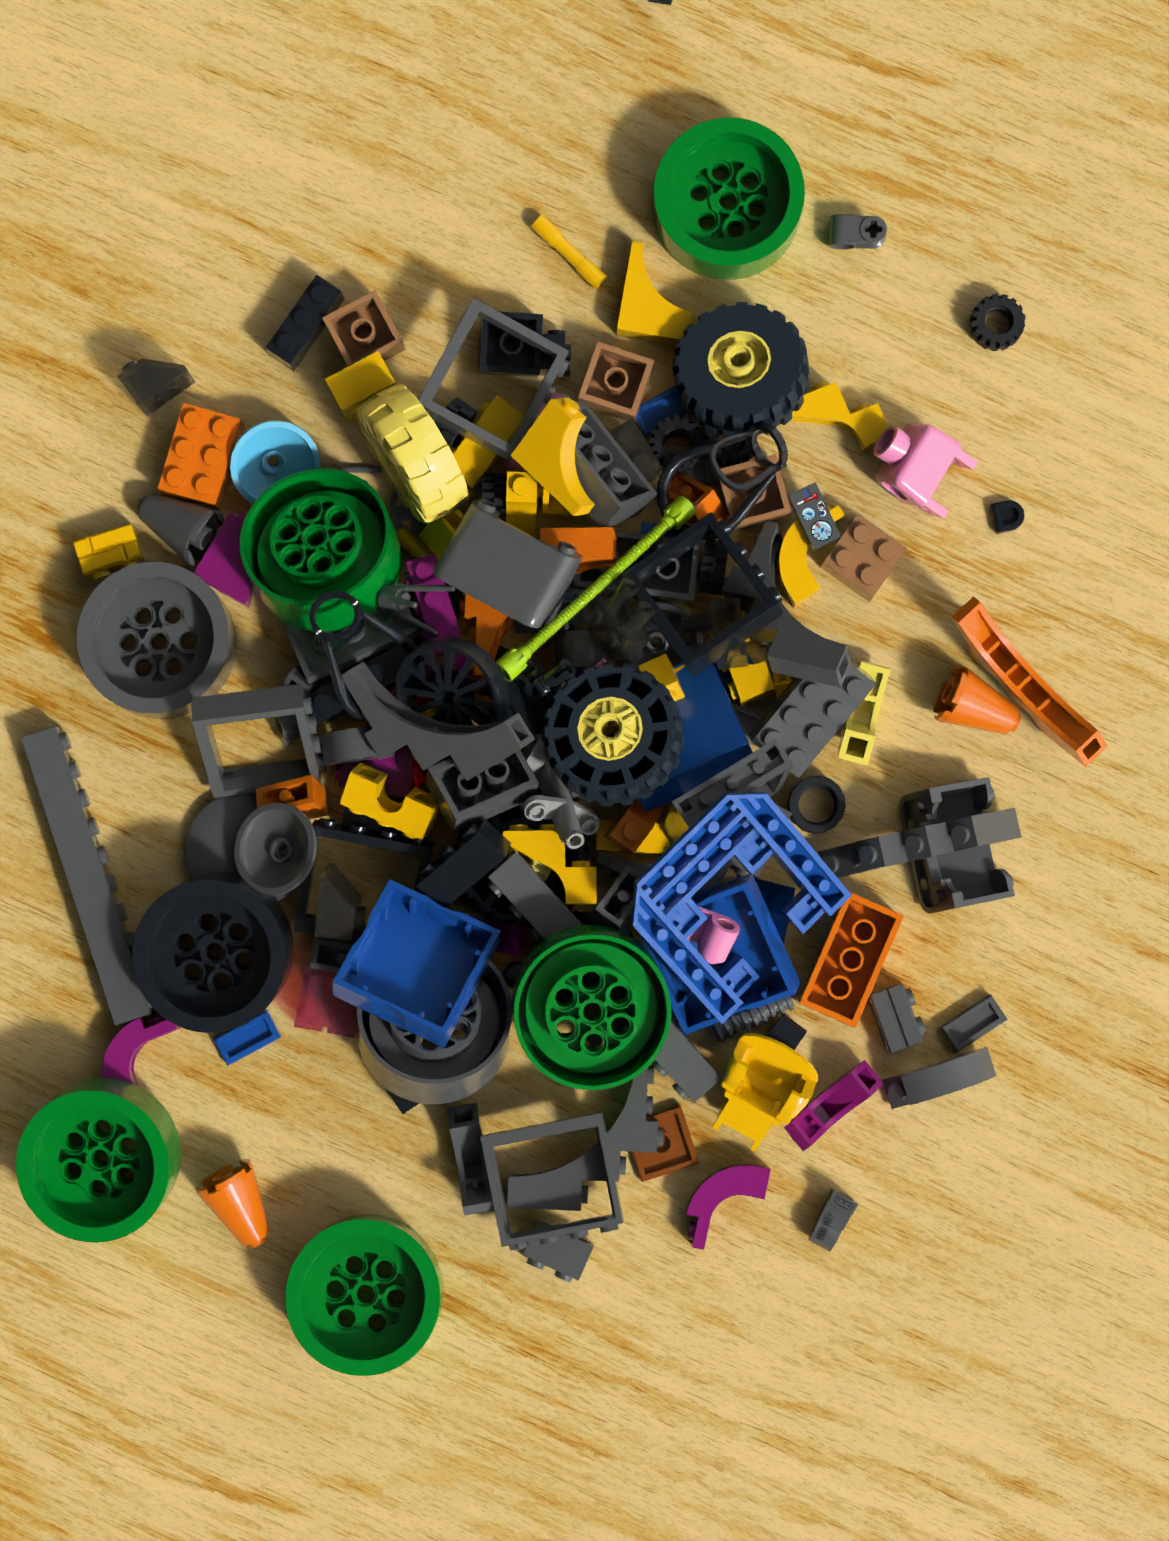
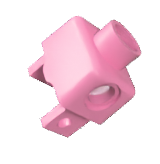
M913 422L908 423L903 430L895 425L888 427L878 438L873 450L874 455L884 461L876 474V481L904 504L917 506L930 516L945 518L949 510L931 499V496L951 462L961 468L974 469L978 461L960 449L961 443L936 427Z

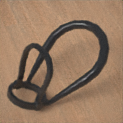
M761 422L757 425H752L745 432L695 445L677 453L664 466L657 483V504L662 517L664 516L663 511L670 505L669 484L674 473L685 462L709 453V463L714 474L727 488L744 491L760 483L741 506L725 521L731 531H733L745 519L776 473L787 466L788 450L782 434L770 423ZM764 430L774 439L779 451V461L777 463L770 462L762 454L757 440L758 431ZM747 439L755 460L766 470L754 480L745 484H739L730 481L723 474L715 457L717 450ZM684 524L678 530L674 528L673 530L680 534L689 528L690 525ZM713 533L704 540H715L717 537Z
M338 590L328 591L320 595L312 603L309 612L311 629L318 638L319 648L327 654L334 691L341 707L353 718L367 721L363 717L360 707L349 696L334 651L342 648L363 630L367 620L409 654L418 645L407 635L365 612V610L359 607L360 604L353 595L351 596L346 592ZM341 598L347 600L354 609L355 616L352 624L341 633L330 634L323 632L316 624L318 608L329 599ZM422 654L418 657L419 663L424 660ZM413 675L411 682L423 685V682ZM412 695L413 700H415L418 697V695Z

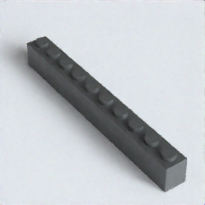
M55 726L22 737L21 740L115 1026L122 1025L138 1018L154 1014L153 1008L142 994L134 974L132 962L134 934L132 931L127 932L124 923L125 920H128L127 912L123 903L118 904L115 892L119 891L114 875L108 874L105 865L109 863L108 854L103 845L99 846L96 835L100 834L95 817L90 818L87 806H90L89 796L85 788L80 789L77 778L81 777V773L76 760L71 761L68 749L72 748L69 736L66 731L62 732L60 728Z
M515 849L487 873L488 878L491 880L487 885L499 898L504 894L509 899L511 904L508 908L519 920L525 917L531 923L532 927L529 928V931L539 942L563 929L584 925ZM587 972L582 977V982L588 986L596 984L599 980V975L595 972ZM616 986L611 990L610 997L620 1000L626 995L627 989L623 986ZM617 1017L612 1021L619 1030L625 1029L628 1024V1020L624 1017ZM671 1021L667 1039L652 1065L663 1077L668 1074L676 1082L672 1087L684 1100L689 1096L695 1103L722 1078L717 1070Z

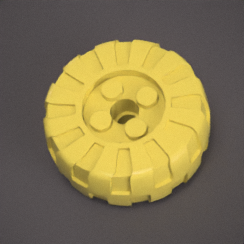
M397 384L378 392L358 407L356 411L358 424L366 438L370 452L382 466L381 471L389 484H393L402 503L406 508L410 509L412 515L419 522L429 524L452 513L468 500L467 485L452 451L430 415L406 386Z

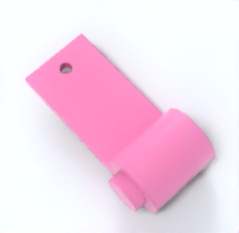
M698 906L708 919L687 940L698 944V952L708 963L717 964L725 962L740 932V926L727 916Z

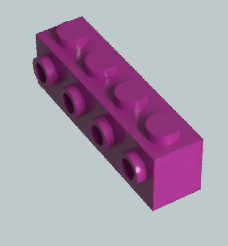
M436 553L406 562L409 570L404 572L407 585H446L444 581L438 579L433 574L438 561ZM415 591L418 599L413 602L417 603L415 608L417 617H423L425 624L438 632L436 636H433L422 630L425 641L438 636L463 638L449 591ZM435 649V652H442V653H444V650H443V649ZM456 653V669L459 672L467 658Z

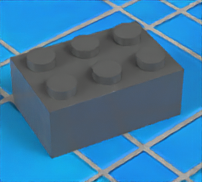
M518 750L468 781L457 770L452 758L429 767L426 777V785L453 834L466 829L471 823L477 824L484 818L488 819L524 803L529 797L536 795L539 784L521 750Z

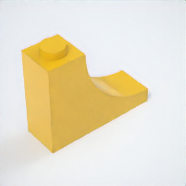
M632 241L617 325V335L676 345L678 340L684 339L683 332L689 324H695L697 321H692V311L684 310L671 304L657 292L650 282L644 266V243Z
M556 398L548 402L513 451L511 457L573 516L588 514L595 504L581 486L575 465L576 440L580 428L587 417L579 411V405L572 399Z
M507 471L506 522L536 538L538 481L528 472Z

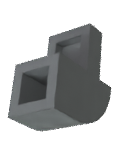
M371 726L357 727L321 735L325 766L379 759L364 735L373 728ZM393 752L392 754L388 755V756L385 757V758H390V757L395 756V752Z

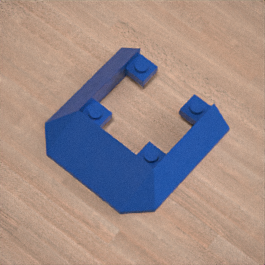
M765 792L724 793L634 884L631 925L721 1024L743 1004L739 997L760 977L738 953L717 973L687 940L708 919L691 897L727 861L734 856L746 871L753 874L772 855L801 889L781 911L796 929L803 934L824 913L831 916L852 896Z

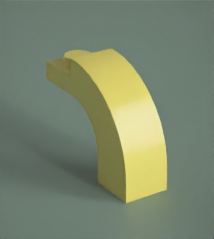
M861 660L859 667L873 677L876 686L843 724L838 758L868 766L876 737V724L890 667Z

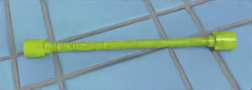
M679 496L663 511L664 516L660 519L657 526L641 538L638 543L630 548L594 583L589 585L583 593L578 595L550 623H547L539 633H536L525 645L520 646L518 649L512 647L498 659L496 663L501 669L505 680L511 682L528 666L526 664L527 660L531 658L532 653L537 648L542 646L557 630L562 628V625H565L568 620L573 618L579 610L584 608L590 600L595 598L601 590L606 588L609 583L639 558L647 548H650L653 543L661 538L666 531H671L673 528L678 530L696 514L693 504L684 496Z

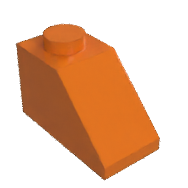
M677 471L673 475L669 484V502L671 504L679 496H684L693 504L696 514L687 521L690 525L695 524L710 512H712L717 521L721 518L724 519L728 515L713 489L684 473L679 474Z
M313 775L256 788L257 809L270 803H284L301 810L309 820L328 815L326 789Z
M634 799L633 804L624 807L603 836L626 855L632 854L653 829L664 806L662 805L645 813L638 799Z

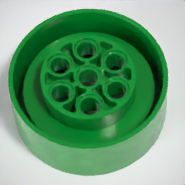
M726 117L699 123L683 132L674 140L664 153L656 171L653 194V218L658 236L666 250L677 262L698 275L716 280H737L756 275L779 260L789 248L796 235L805 197L803 173L795 154L787 143L775 132L757 122L742 118ZM716 170H723L727 173L728 177L719 181L712 176V173ZM747 177L755 180L756 186L745 188L741 184V180ZM701 190L707 197L702 201H696L691 197V193ZM724 198H730L735 202V206L731 209H725L719 202ZM752 206H759L763 209L764 214L754 217L749 213L748 209ZM707 218L713 221L714 226L711 229L705 230L698 225V222L701 219ZM737 226L742 230L743 234L739 237H731L727 229Z
M324 468L310 469L291 474L266 489L253 503L241 529L240 554L242 562L258 595L266 608L275 617L294 628L312 631L309 619L312 603L320 595L328 591L338 590L346 592L351 596L353 595L359 602V607L372 615L380 608L378 604L380 590L385 585L396 586L402 565L401 544L383 500L366 481L345 471ZM313 515H317V516H316L315 518H313V519H308L309 517H311V516H313ZM345 521L344 524L336 526L337 523ZM289 535H294L292 538L286 539ZM323 541L319 545L314 546L316 542ZM351 547L348 551L341 552L344 548ZM300 561L298 564L291 566L293 562ZM329 567L327 570L319 572L321 568ZM329 599L318 608L316 624L323 632L347 628L353 622L355 616L354 609L345 599Z
M580 925L552 934L540 942L525 958L513 986L512 1011L521 1047L539 1071L562 1085L582 1090H602L624 1084L637 1077L651 1065L667 1039L671 1023V1000L664 977L651 954L638 941L619 930L599 925ZM587 972H595L599 975V980L596 984L588 986L582 982V977ZM616 986H623L627 989L626 995L620 1000L610 997L611 990ZM561 989H569L573 995L568 1002L562 1003L556 1000V993ZM589 1003H596L600 1006V1011L597 1015L590 1017L583 1013L584 1007ZM617 1017H624L628 1020V1024L625 1029L617 1031L611 1027L612 1021ZM560 1021H572L574 1023L573 1029L569 1033L559 1032L557 1025ZM590 1034H598L602 1040L597 1047H588L585 1044L586 1037Z
M113 1078L83 1080L68 1086L56 1094L32 1117L24 1129L16 1154V1174L19 1188L34 1215L56 1233L82 1242L99 1243L117 1240L142 1227L170 1194L180 1170V1139L174 1121L168 1111L145 1089L130 1082ZM98 1121H107L111 1126V1132L102 1131ZM71 1133H79L83 1137L84 1143L76 1144L71 1138ZM126 1137L133 1139L136 1143V1149H128L124 1145L123 1139ZM96 1150L105 1151L108 1154L109 1161H100L97 1158ZM69 1163H77L81 1167V1174L73 1173L70 1170ZM121 1168L131 1169L134 1179L125 1178L121 1173ZM94 1180L103 1181L107 1191L102 1192L96 1189Z
M380 1215L351 1216L324 1228L304 1246L296 1257L286 1284L285 1302L287 1317L300 1345L322 1365L348 1375L372 1376L382 1374L409 1361L429 1339L442 1309L443 1279L439 1263L426 1241L409 1226ZM351 1256H357L363 1261V1269L360 1272H353L349 1269L347 1262ZM380 1261H389L393 1265L394 1272L391 1276H382L378 1272L377 1267ZM333 1280L340 1281L344 1286L343 1295H332L328 1289L329 1282ZM360 1286H371L375 1293L374 1298L369 1301L363 1300L358 1293ZM394 1289L401 1290L405 1296L404 1303L401 1305L392 1304L389 1300V1292ZM344 1309L351 1310L355 1314V1322L350 1325L342 1323L339 1317L340 1311ZM381 1314L386 1321L385 1327L382 1329L373 1328L369 1321L370 1316Z

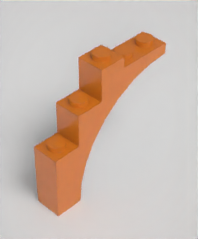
M613 527L540 528L539 540L551 545L564 541L576 547V552L583 555L575 574L595 568L611 567L616 563L617 537ZM465 593V598L460 600L461 616H465L469 626H472L471 642L480 646L495 660L501 641L514 619ZM474 664L470 671L471 674H474L476 679L484 677L481 670Z
M973 596L951 617L966 640L967 644L965 646L974 661L999 681L1007 696L1031 715L1041 732L1085 767L1108 747L1099 731L1067 704L1027 663L1001 632L978 599Z

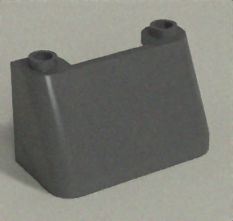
M480 499L473 501L437 561L433 574L445 583L526 626L541 628L550 623L558 612L583 555L577 553L576 547L567 542L560 541L559 544L548 545L499 519L500 514L495 510L497 506L488 500Z
M989 777L932 787L904 795L899 805L904 831L983 814L982 810L988 809L994 800V790L991 787ZM990 845L911 861L919 902L926 913L931 914L1015 896L1013 878L1005 869H995Z

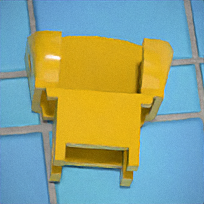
M757 1033L743 1034L740 1036L721 1085V1087L726 1089L724 1096L727 1099L722 1105L719 1116L712 1128L718 1131L721 1124L724 1123L752 1139L753 1143L750 1150L755 1152L772 1124L779 1126L782 1122L789 1124L806 1106L812 1097L818 1081L817 1071L808 1060L789 1046Z

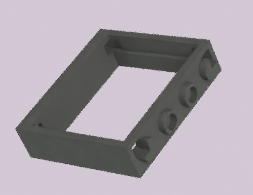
M473 297L418 400L433 420L510 461L513 458L511 454L525 436L528 428H531L540 415L537 411L542 402L548 404L556 388L551 385L556 376L561 378L570 363L565 360L569 351ZM477 316L554 358L510 443L432 401Z
M302 684L191 698L192 724L213 798L256 793V788L308 775H313L321 783V772L326 771L323 754H318L322 752L320 735H314L317 733L315 715H309L313 713L311 698H305ZM296 714L306 759L232 769L223 768L212 725Z
M774 739L672 801L663 829L674 843L724 793L765 792L769 797L773 796L781 790L793 766L792 761L778 740ZM685 801L692 808L687 812H684L680 807V804Z
M603 1111L486 1134L480 1137L502 1247L509 1246L510 1250L527 1248V1242L539 1240L540 1245L554 1243L558 1241L557 1236L570 1234V1239L588 1236V1230L600 1228L601 1233L619 1229L618 1224L624 1222ZM596 1127L612 1214L511 1233L494 1147Z

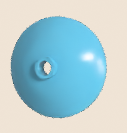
M281 420L264 421L246 430L235 443L230 457V473L233 483L239 493L252 504L266 489L279 480L300 471L320 468L319 452L312 438L299 426ZM271 456L278 457V461L274 465L267 463Z

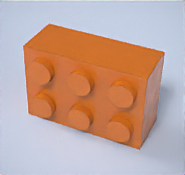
M183 403L158 490L163 495L220 511L231 475V453L235 443L243 434L245 427L242 420Z

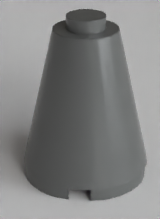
M155 493L143 497L137 509L139 519L185 562L192 566H196L195 561H201L216 536L218 525L222 526L224 523L223 514L217 510Z

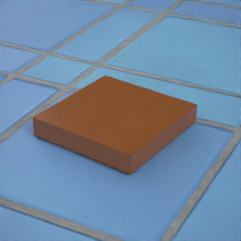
M681 1105L646 1116V1120H659L658 1127H664L663 1146H657V1153L632 1152L641 1182L699 1164Z

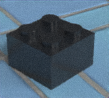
M499 311L542 336L543 314ZM480 317L477 374L537 378L540 375L541 351Z

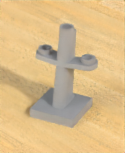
M535 733L533 735L535 740L529 743L523 756L539 782L536 792L539 795L531 796L525 801L523 805L526 818L533 821L552 819L561 843L567 844L571 849H577L584 843L583 834L592 835L598 830L600 824L596 811L572 800L570 790L557 777L546 758L542 735Z

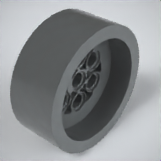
M142 562L114 572L94 589L81 611L77 627V650L86 676L92 685L108 700L142 717L167 719L191 713V698L216 695L227 681L235 661L236 632L226 605L216 592L199 576L174 564ZM173 609L180 610L181 619L175 624L168 623V613ZM143 610H149L151 612L150 621L144 625L138 624V614ZM164 635L167 639L166 646L161 650H154L152 646L154 638ZM187 635H195L197 638L195 647L184 649L182 645L183 639ZM129 636H135L137 641L135 648L125 651L123 649L124 639ZM148 661L152 665V670L149 675L142 677L138 674V667L141 663ZM173 661H180L182 663L181 672L175 676L169 675V664Z
M490 961L468 1002L471 1007L464 1010L454 1031H463L466 1036L457 1039L451 1035L445 1048L438 1045L432 1049L424 1048L421 1043L426 1041V1039L407 1030L400 1029L398 1026L357 1007L358 1046L361 1057L372 1076L393 1094L422 1104L451 1103L466 1098L484 1087L494 1077L504 1061L511 1030V996L504 977L498 968Z

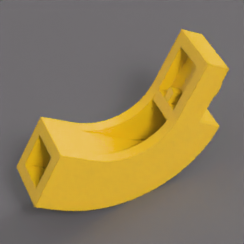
M829 505L827 506L835 524L843 520L845 514L839 505L833 509ZM798 518L788 529L778 555V577L781 587L793 608L819 592L821 588L807 565L806 552L810 543Z

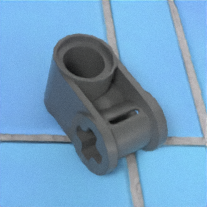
M831 215L829 247L833 249L878 248L885 241L886 223L877 216ZM870 227L876 228V238L870 237Z

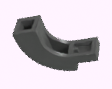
M984 1047L921 1069L888 1077L882 1081L891 1109L924 1102L976 1085L995 1077L996 1072L988 1048Z
M477 1103L447 1108L449 1130L458 1168L464 1216L494 1210L480 1139L484 1133Z

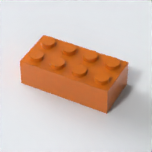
M851 893L852 896L837 909L797 1003L852 1028H856L904 915Z

